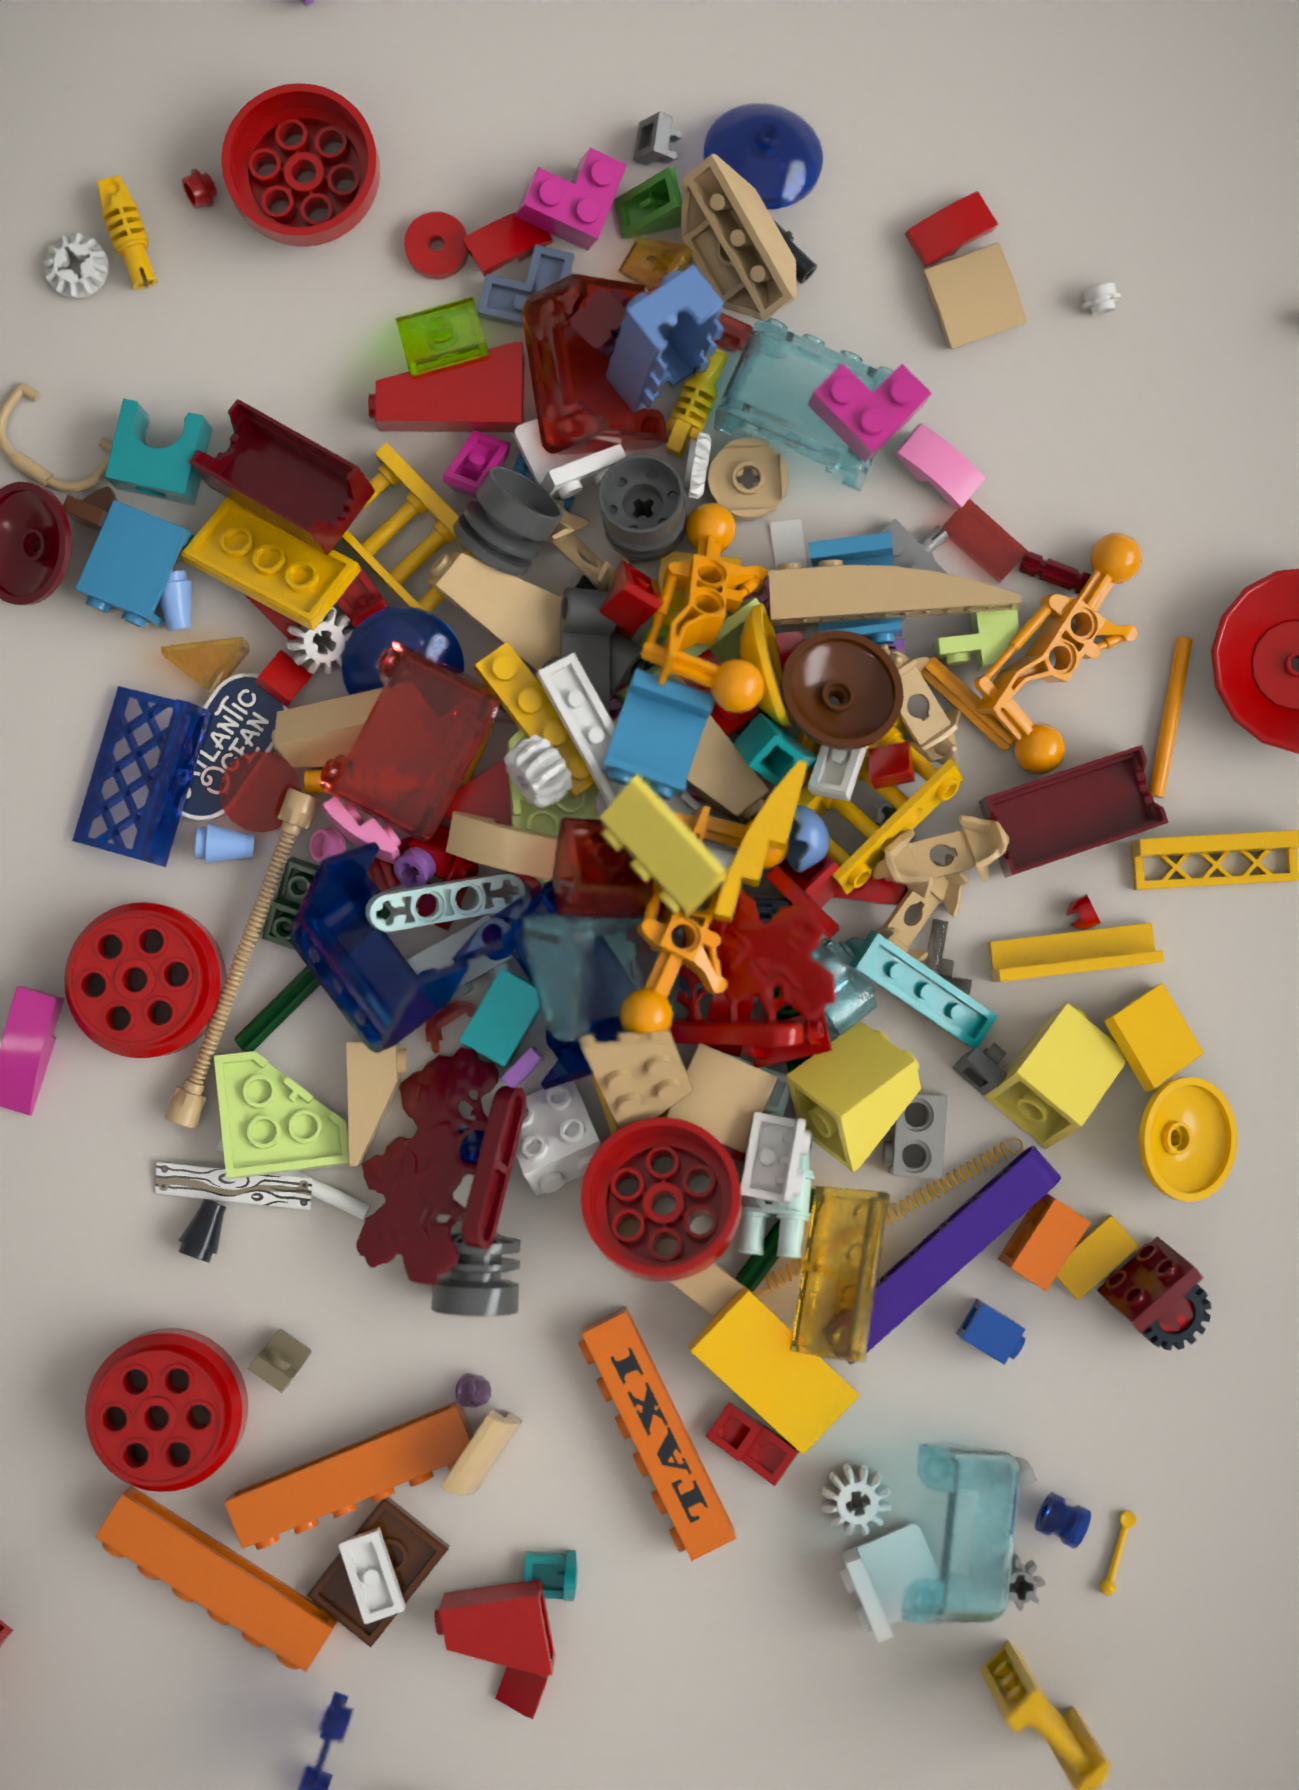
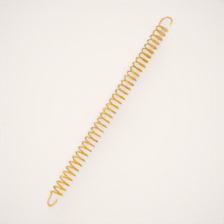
M1012 1138L1007 1141H1020L1021 1147L1014 1153H1012L1003 1142H1000L1001 1150L998 1147L994 1146V1154L990 1150H987L986 1152L987 1157L984 1154L980 1153L981 1162L974 1157V1165L969 1161H967L966 1163L968 1170L963 1165H960L961 1174L957 1169H953L954 1177L947 1172L946 1176L948 1182L944 1177L942 1179L946 1182V1184L949 1186L951 1190H953V1187L950 1182L949 1176L960 1187L955 1171L966 1183L967 1180L964 1176L962 1168L973 1179V1175L971 1173L968 1163L973 1167L976 1173L980 1175L975 1160L982 1166V1168L985 1171H987L982 1156L987 1160L990 1166L993 1167L988 1152H990V1154L1000 1164L995 1148L1000 1152L1003 1158L1007 1160L1002 1145H1004V1147L1009 1151V1153L1013 1155L1022 1149L1023 1142L1018 1138ZM940 1179L941 1185L936 1180H933L935 1190L931 1185L927 1184L926 1188L928 1193L923 1188H920V1194L922 1198L919 1196L917 1192L913 1191V1197L915 1199V1202L909 1195L906 1196L908 1205L905 1203L904 1200L900 1199L899 1202L902 1210L896 1203H893L895 1213L889 1207H886L888 1217L881 1210L879 1212L881 1220L875 1214H873V1220L875 1222V1225L869 1218H866L868 1228L862 1222H860L859 1225L862 1233L856 1226H853L855 1237L847 1229L846 1234L848 1240L845 1238L843 1234L839 1233L842 1245L835 1237L832 1238L835 1248L831 1245L829 1241H826V1246L829 1253L822 1245L819 1244V1249L822 1254V1257L814 1248L812 1249L815 1260L808 1252H806V1258L808 1260L809 1265L803 1258L802 1260L799 1259L802 1269L795 1260H792L795 1272L788 1264L785 1265L789 1277L780 1267L779 1272L782 1280L774 1271H772V1275L776 1285L773 1283L770 1277L766 1275L765 1278L769 1286V1289H766L755 1295H760L766 1291L772 1293L769 1281L776 1289H778L779 1286L775 1276L783 1285H785V1280L782 1275V1272L786 1276V1278L792 1282V1277L789 1272V1269L798 1278L799 1274L795 1264L803 1274H805L806 1271L802 1261L810 1270H812V1265L810 1263L809 1257L815 1263L816 1266H819L816 1254L820 1257V1259L823 1262H826L822 1249L829 1256V1258L832 1259V1254L828 1244L834 1250V1252L837 1255H839V1251L835 1241L844 1251H846V1248L842 1240V1237L850 1247H852L853 1245L849 1237V1234L857 1243H859V1239L855 1229L858 1231L861 1237L866 1240V1236L862 1226L867 1230V1232L871 1236L873 1235V1233L870 1228L869 1222L872 1224V1226L875 1228L877 1232H879V1227L877 1225L876 1219L884 1228H886V1224L884 1222L882 1214L886 1217L889 1223L893 1225V1221L891 1219L888 1209L898 1221L900 1220V1218L898 1216L895 1206L899 1209L903 1216L906 1217V1213L903 1208L902 1202L911 1213H913V1210L910 1205L909 1199L913 1202L917 1209H920L915 1194L918 1196V1198L922 1201L924 1205H926V1201L924 1199L922 1191L933 1202V1198L931 1196L928 1186L932 1189L935 1195L938 1198H940L935 1183L946 1194L947 1192L943 1185L942 1179Z

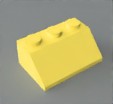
M638 775L628 782L600 817L602 826L605 828L601 832L603 838L617 852L623 847L634 859L629 864L630 867L645 883L652 879L661 888L662 892L658 896L674 914L681 910L688 918L724 885L726 869Z

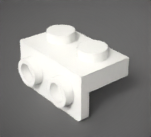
M759 1112L753 1113L740 1183L742 1196L786 1205L792 1202L793 1196L800 1197L804 1172L797 1171L800 1154L807 1155L811 1140V1130H805L806 1119L797 1118L795 1120Z

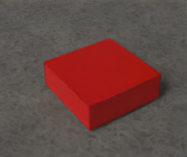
M280 649L255 680V683L284 706L288 707L313 674L309 673L302 665H297L293 658Z

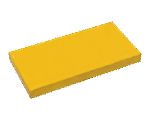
M227 497L180 553L185 563L312 631L316 629L361 571L359 563L333 549L327 556Z
M746 1286L687 1346L701 1362L802 1455L812 1447L860 1396L846 1380Z

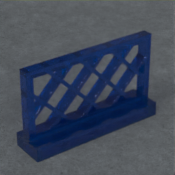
M118 686L72 841L166 867L212 711L191 702L179 699L174 700ZM129 698L138 701L143 713L128 723L124 714ZM166 708H172L173 712L169 725L161 731L155 716ZM147 722L153 737L138 746L133 731ZM125 737L131 752L116 761L113 754L115 744ZM158 746L160 756L157 765L149 770L143 755ZM136 761L142 776L127 785L121 770ZM113 776L119 791L105 800L101 791L104 782ZM146 785L149 790L146 803L138 809L131 794ZM124 800L130 815L116 824L109 809ZM102 815L108 830L95 839L88 837L93 820ZM135 824L137 833L132 849L126 848L120 833ZM112 839L114 844L108 843V841Z

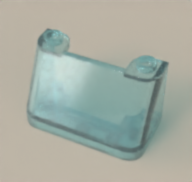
M616 907L522 918L521 938L545 1027L554 1032V1038L567 1041L579 1040L580 1034L588 1033L589 1031L588 1021L620 1016L621 1005L627 995L636 989L645 987L659 953L651 950V946L637 932V925L643 920L644 911L630 908H620L617 910ZM657 914L656 921L662 922L664 916ZM674 927L671 933L672 942L676 947L682 949L684 931ZM680 968L667 997L673 1011L672 1018L675 1017Z
M948 1442L919 1444L917 1469L921 1482L935 1491L948 1492L940 1580L922 1578L908 1586L903 1599L901 1620L917 1623L992 1622L1004 1614L1008 1605L1020 1484V1466L1010 1453L1002 1450Z

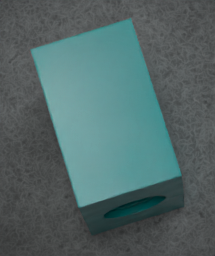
M123 398L105 478L119 490L195 506L201 477L190 465L189 461L198 450L207 454L213 428L203 415L189 412L184 419V430L180 438L173 445L165 448H152L147 446L145 441L146 429L150 423L149 415L137 401Z
M501 968L459 1041L503 1067L509 1066L550 995L515 974Z

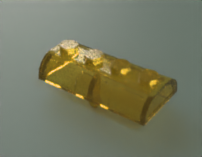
M815 1186L811 1211L812 1218H810L804 1262L801 1269L802 1275L790 1351L858 1363L866 1362V1349L872 1310L874 1308L879 1262L883 1248L884 1228L890 1201L889 1193Z

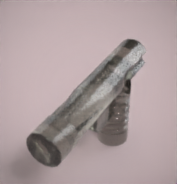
M933 919L927 948L928 956L924 965L969 995L972 980L961 979L960 977L953 978L954 961L942 958L949 922Z

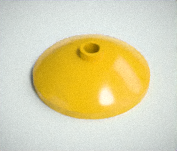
M760 604L753 606L744 624L740 636V658L752 663L764 677L763 697L757 703V706L775 723L787 727L794 723L789 718L781 698L780 679L782 669L775 639L776 634L765 606Z
M1179 1077L1168 1081L1152 1095L1143 1112L1139 1128L1140 1157L1149 1180L1162 1194L1178 1201L1194 1202L1203 1200L1211 1196L1222 1186L1234 1164L1237 1151V1126L1232 1108L1224 1094L1215 1085L1204 1079Z

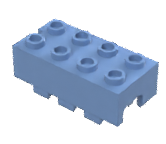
M695 265L682 273L680 270L671 272L660 282V288L650 295L646 292L640 293L626 306L627 311L624 320L620 324L621 330L615 340L616 345L609 358L610 363L605 377L632 412H637L643 407H646L649 411L653 401L660 396L659 387L665 383L674 387L696 372L697 367L699 369L697 373L706 372L710 364L706 357L713 356L717 348L713 340H720L724 332V328L718 321L724 302Z

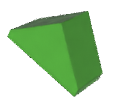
M673 167L664 169L614 199L622 238L629 239L681 227L682 199L675 168Z

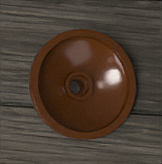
M841 630L825 631L812 635L802 641L792 651L782 670L780 692L789 718L804 735L826 747L853 750L874 744L890 731L900 715L903 704V684L899 671L890 656L879 645L862 635ZM828 697H836L840 705L832 704Z

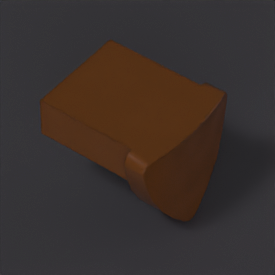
M106 486L91 493L82 501L67 495L63 508L66 514L74 521L100 532L114 500L117 501L115 492Z

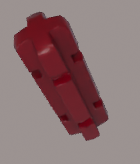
M1026 552L1019 567L1021 573L1032 577L1038 575L1040 580L1067 590L1076 589L1075 593L1078 594L1092 575L1087 572L1080 574L1078 569L1049 558L1046 561L1042 560L1043 556L1033 552Z

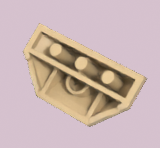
M716 154L709 155L682 178V191H684L681 208V238L704 278L724 302V309L751 316L761 321H767L797 298L796 259L757 190Z

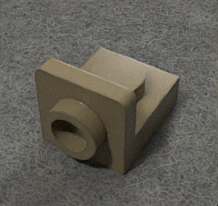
M278 1329L247 1369L282 1393L290 1385L310 1356L311 1349L283 1329Z

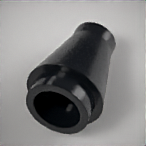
M203 1199L200 1208L178 1240L182 1242L178 1252L210 1263L213 1253L217 1254L226 1206Z

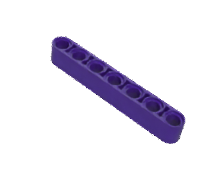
M1034 1145L1027 1148L824 1328L822 1334L848 1364L851 1365L858 1361L1046 1195L1060 1181V1174Z

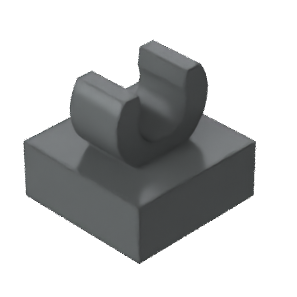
M658 112L639 122L633 161L647 166L658 160L669 163L679 158V153L670 150L668 147L669 141L675 142L682 138L680 130L671 128L672 116Z
M995 1042L989 1049L985 1048L983 1052L975 1047L962 1056L953 1069L982 1095H985L999 1086L1006 1077L1007 1073L998 1064L1007 1053Z

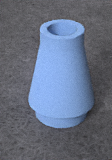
M186 570L171 572L158 602L167 623L168 631L192 628V580H188Z
M209 823L207 827L197 826L195 859H205L206 864L241 858H253L255 834H246Z

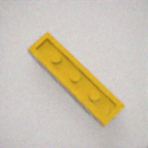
M507 641L474 665V671L525 737L528 739L533 735H538L542 739L549 740L554 749H558L559 755L566 761L565 765L571 772L573 788L568 791L571 797L575 799L592 787L595 782L542 685Z

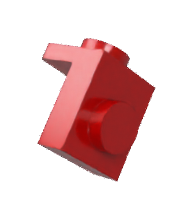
M361 566L359 574L337 601L355 628L362 624L365 627L370 626L377 616L384 613L382 609L388 605L385 598Z

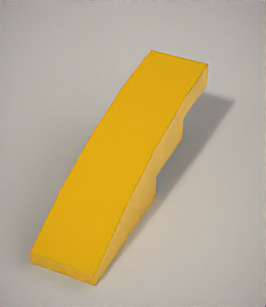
M798 761L771 793L749 827L728 870L714 912L716 920L732 922L742 883L756 887L759 886L768 848L786 850L806 773L807 762Z

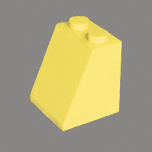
M1066 1003L1050 1015L1005 1069L1004 1072L1007 1075L999 1086L986 1093L984 1097L1047 1149L1083 1126L1127 1063V1060L1112 1036L1106 1035L1090 1022L1084 1012Z
M859 1021L832 1041V1051L813 1055L786 1075L796 1117L806 1119L805 1130H811V1134H813L812 1141L852 1172L861 1167L921 1090L918 1075L919 1064L916 1058L908 1050H901L892 1044L884 1033L879 1030L874 1031L862 1021Z

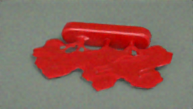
M740 890L732 922L716 920L713 915L709 925V930L717 933L721 939L716 949L717 959H720L721 977L727 982V987L723 993L728 998V1019L703 1018L700 1012L699 1001L707 991L703 986L699 994L696 993L695 985L701 982L699 976L681 964L676 977L681 976L687 981L692 997L688 998V992L681 994L674 980L672 985L674 995L668 994L667 999L669 1002L672 999L677 1000L689 1011L686 1018H672L671 1026L667 1031H670L674 1043L748 1046H791L804 1043L802 1024L799 1021L776 1020V1012L786 1004L793 1006L805 1019L815 1021L824 1012L826 1005H833L836 1002L833 973L811 958V952L818 948L821 936L825 931L822 922L815 917V911L804 903L782 906L778 913L767 924H764L759 919L756 901ZM661 907L656 921L662 922L668 907ZM674 927L671 933L672 942L676 947L683 949L687 942L686 934L682 929ZM640 937L639 941H637L638 956L631 960L628 976L638 983L641 988H644L659 953L651 950V946ZM703 947V949H704V951H705V953H706V955H707V957H708V959H709L708 948ZM779 986L781 988V995L773 1000L774 987ZM753 996L759 997L766 1011V1020L738 1019L737 1006Z

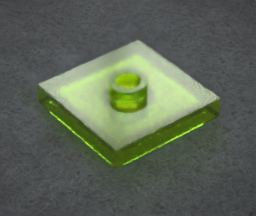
M473 297L396 318L411 376L489 354Z

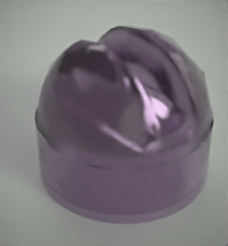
M472 1373L462 1375L455 1389L457 1402L461 1406L478 1408L485 1405L491 1398L492 1392L488 1380L481 1375Z

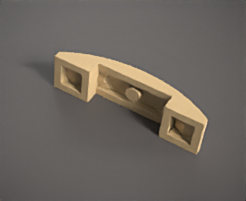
M455 810L453 812L446 848L447 853L494 868L543 879L591 886L608 887L616 851L608 843L576 837L573 840L494 823L495 819Z

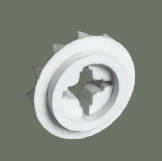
M80 233L69 237L61 235L60 241L54 246H49V253L46 260L43 261L46 279L58 293L69 298H84L97 292L105 283L109 271L108 257L101 245L94 238L91 239ZM70 253L79 260L85 259V262L80 264L82 270L80 273L83 277L81 279L71 269H65L70 266Z
M698 432L697 440H691L684 481V489H689V498L699 499L704 493L712 441L707 433Z

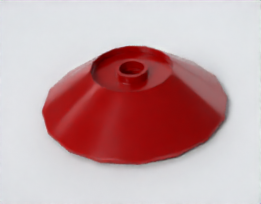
M1299 569L1275 571L1250 584L1240 592L1220 618L1211 648L1215 689L1232 720L1263 744L1299 753V671H1295L1291 667L1292 658L1299 659Z

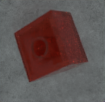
M563 817L560 821L552 876L558 916L637 919L654 897L652 879L645 883L630 867L629 864L634 859L623 847L617 852L608 844L601 835L605 828L599 819Z

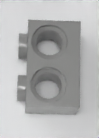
M918 1093L910 1104L918 1102L924 1107L925 1117L923 1121L915 1126L909 1125L905 1120L904 1110L891 1127V1140L884 1141L882 1164L883 1166H889V1174L892 1176L942 1179L947 1096ZM910 1144H918L923 1152L922 1160L915 1166H906L902 1160V1152Z

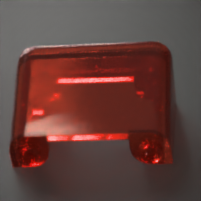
M572 273L532 294L526 300L522 312V321L540 440L546 452L556 455L597 453L621 444L624 451L653 449L669 443L666 422L662 413L655 408H650L649 411L647 408H643L637 412H632L605 377L610 359H606L597 352L570 325L569 320L582 306H588L587 300L599 287L606 288L610 293L617 288L631 301L640 293L645 292L644 285Z
M394 639L391 647L386 648L382 652L377 663L380 679L385 685L348 757L340 754L325 763L321 771L320 787L332 796L404 834L426 842L437 830L498 712L499 697L477 678Z

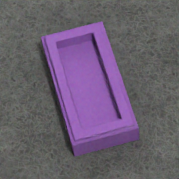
M535 1047L529 1048L501 1079L511 1088L519 1086L544 1060V1055Z

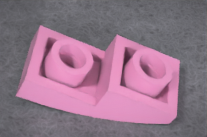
M918 424L894 453L919 482L929 481L954 509L962 508L985 480V477L958 450L923 424Z
M336 795L322 805L327 819L349 841L368 854L382 861L395 864L396 860L400 857L398 846L401 844V841L388 824L381 827L375 818L372 817L361 825L364 821L353 805L347 803L343 806Z

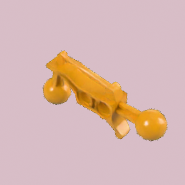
M706 503L695 507L686 520L685 532L687 540L693 548L697 549L696 554L693 555L691 561L669 563L661 591L663 604L654 614L655 619L648 640L642 648L641 657L660 665L659 685L664 686L669 672L710 687L712 696L722 708L728 712L740 713L751 710L763 697L764 677L758 668L748 660L737 659L723 662L721 666H717L682 651L695 644L714 645L725 619L726 610L731 612L738 611L744 597L749 596L752 592L761 591L768 571L759 565L743 567L720 560V552L726 550L735 538L736 523L733 515L727 508L718 503ZM675 589L681 590L680 614L672 621L663 647L656 645L662 622L666 619Z
M1110 533L1095 543L1090 554L1093 573L1077 598L1074 599L1060 594L1043 596L1040 600V608L1008 643V648L982 677H977L974 681L975 688L983 696L975 710L979 714H993L1015 739L1014 756L1019 766L1029 773L1042 775L1059 767L1065 757L1066 743L1061 733L1052 726L1043 723L1034 724L1012 697L1030 680L1039 678L1047 683L1067 682L1082 658H1098L1101 650L1109 649L1121 642L1133 641L1137 637L1135 626H1117L1097 613V610L1114 584H1122L1129 581L1139 572L1142 563L1141 548L1134 538L1125 534ZM1050 615L1026 655L998 672L1015 651H1019ZM1072 617L1075 618L1077 623L1075 633L1071 629ZM1096 636H1107L1098 644L1093 642ZM1051 650H1053L1056 656V662L1053 667L1049 662ZM998 672L993 682H991L992 677Z
M702 806L693 811L692 816L674 813L702 844L704 839L738 849L749 827L755 820L754 818L746 825L709 816L710 807ZM790 835L785 851L771 847L768 848L763 869L778 866L786 858L790 849ZM653 881L644 918L638 923L637 932L651 946L650 949L659 954L645 987L636 989L628 994L621 1005L620 1020L626 1033L646 1034L652 1031H667L669 1029L673 1011L667 997L681 964L699 976L704 988L710 994L725 991L727 982L721 977L720 959H717L716 949L721 939L717 933L708 930L722 891L721 888L703 903L700 911L695 910L688 918L681 910L674 914L667 908L662 922H658L656 918L661 902L658 895L662 890ZM674 927L682 929L686 934L687 942L683 949L676 947L672 942L671 933ZM703 947L708 948L709 959H708V957H707V955H706V953H705Z

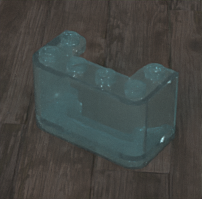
M769 318L764 322L756 321L715 411L714 428L731 436L735 428H745L744 436L752 437L754 434L826 465L825 471L833 474L835 467L838 468V472L845 476L842 484L861 491L876 454L865 464L807 404L813 391L842 363L872 393L894 370L882 366L878 367V369L862 363L863 359L853 352L841 350L838 353L825 347V342L818 337L810 334H803L801 337L787 331L788 327L776 319Z

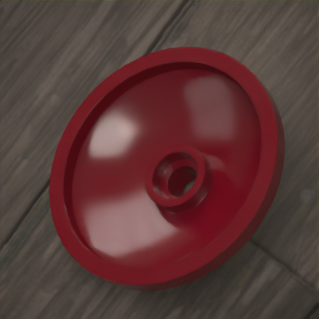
M15 482L0 489V599L15 605H34L47 599L62 582L70 563L72 534L65 509L50 490L36 483Z

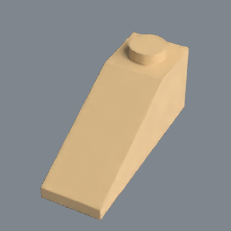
M400 1040L346 1042L349 1167L359 1166L364 1162L401 1083V1073L408 1072L407 1048L400 1049Z

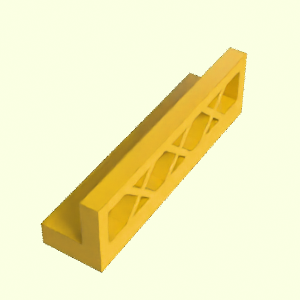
M1299 830L1135 840L1131 842L1134 890L1299 881L1297 860ZM1271 850H1285L1287 873L1273 874L1260 862ZM1250 851H1261L1256 858L1249 853ZM1238 852L1251 863L1240 876H1232L1220 865L1229 853ZM1221 853L1216 860L1208 854ZM1198 854L1210 867L1200 878H1191L1179 866L1189 855ZM1181 855L1175 863L1167 857ZM1143 857H1158L1170 869L1160 880L1144 881ZM1255 868L1262 873L1261 875H1249ZM1216 870L1223 877L1209 876ZM1174 872L1182 878L1168 880Z
M1152 923L988 942L993 982L1164 962L1163 950H1155Z

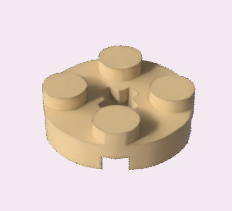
M744 437L730 441L717 453L709 466L708 489L711 498L715 503L727 508L733 517L738 520H757L767 516L769 513H773L778 509L787 491L789 482L787 464L781 454H778L775 449L769 446V443L762 439ZM745 469H750L752 476H759L760 482L754 483L752 489H745L743 484L737 482L736 478L742 477Z

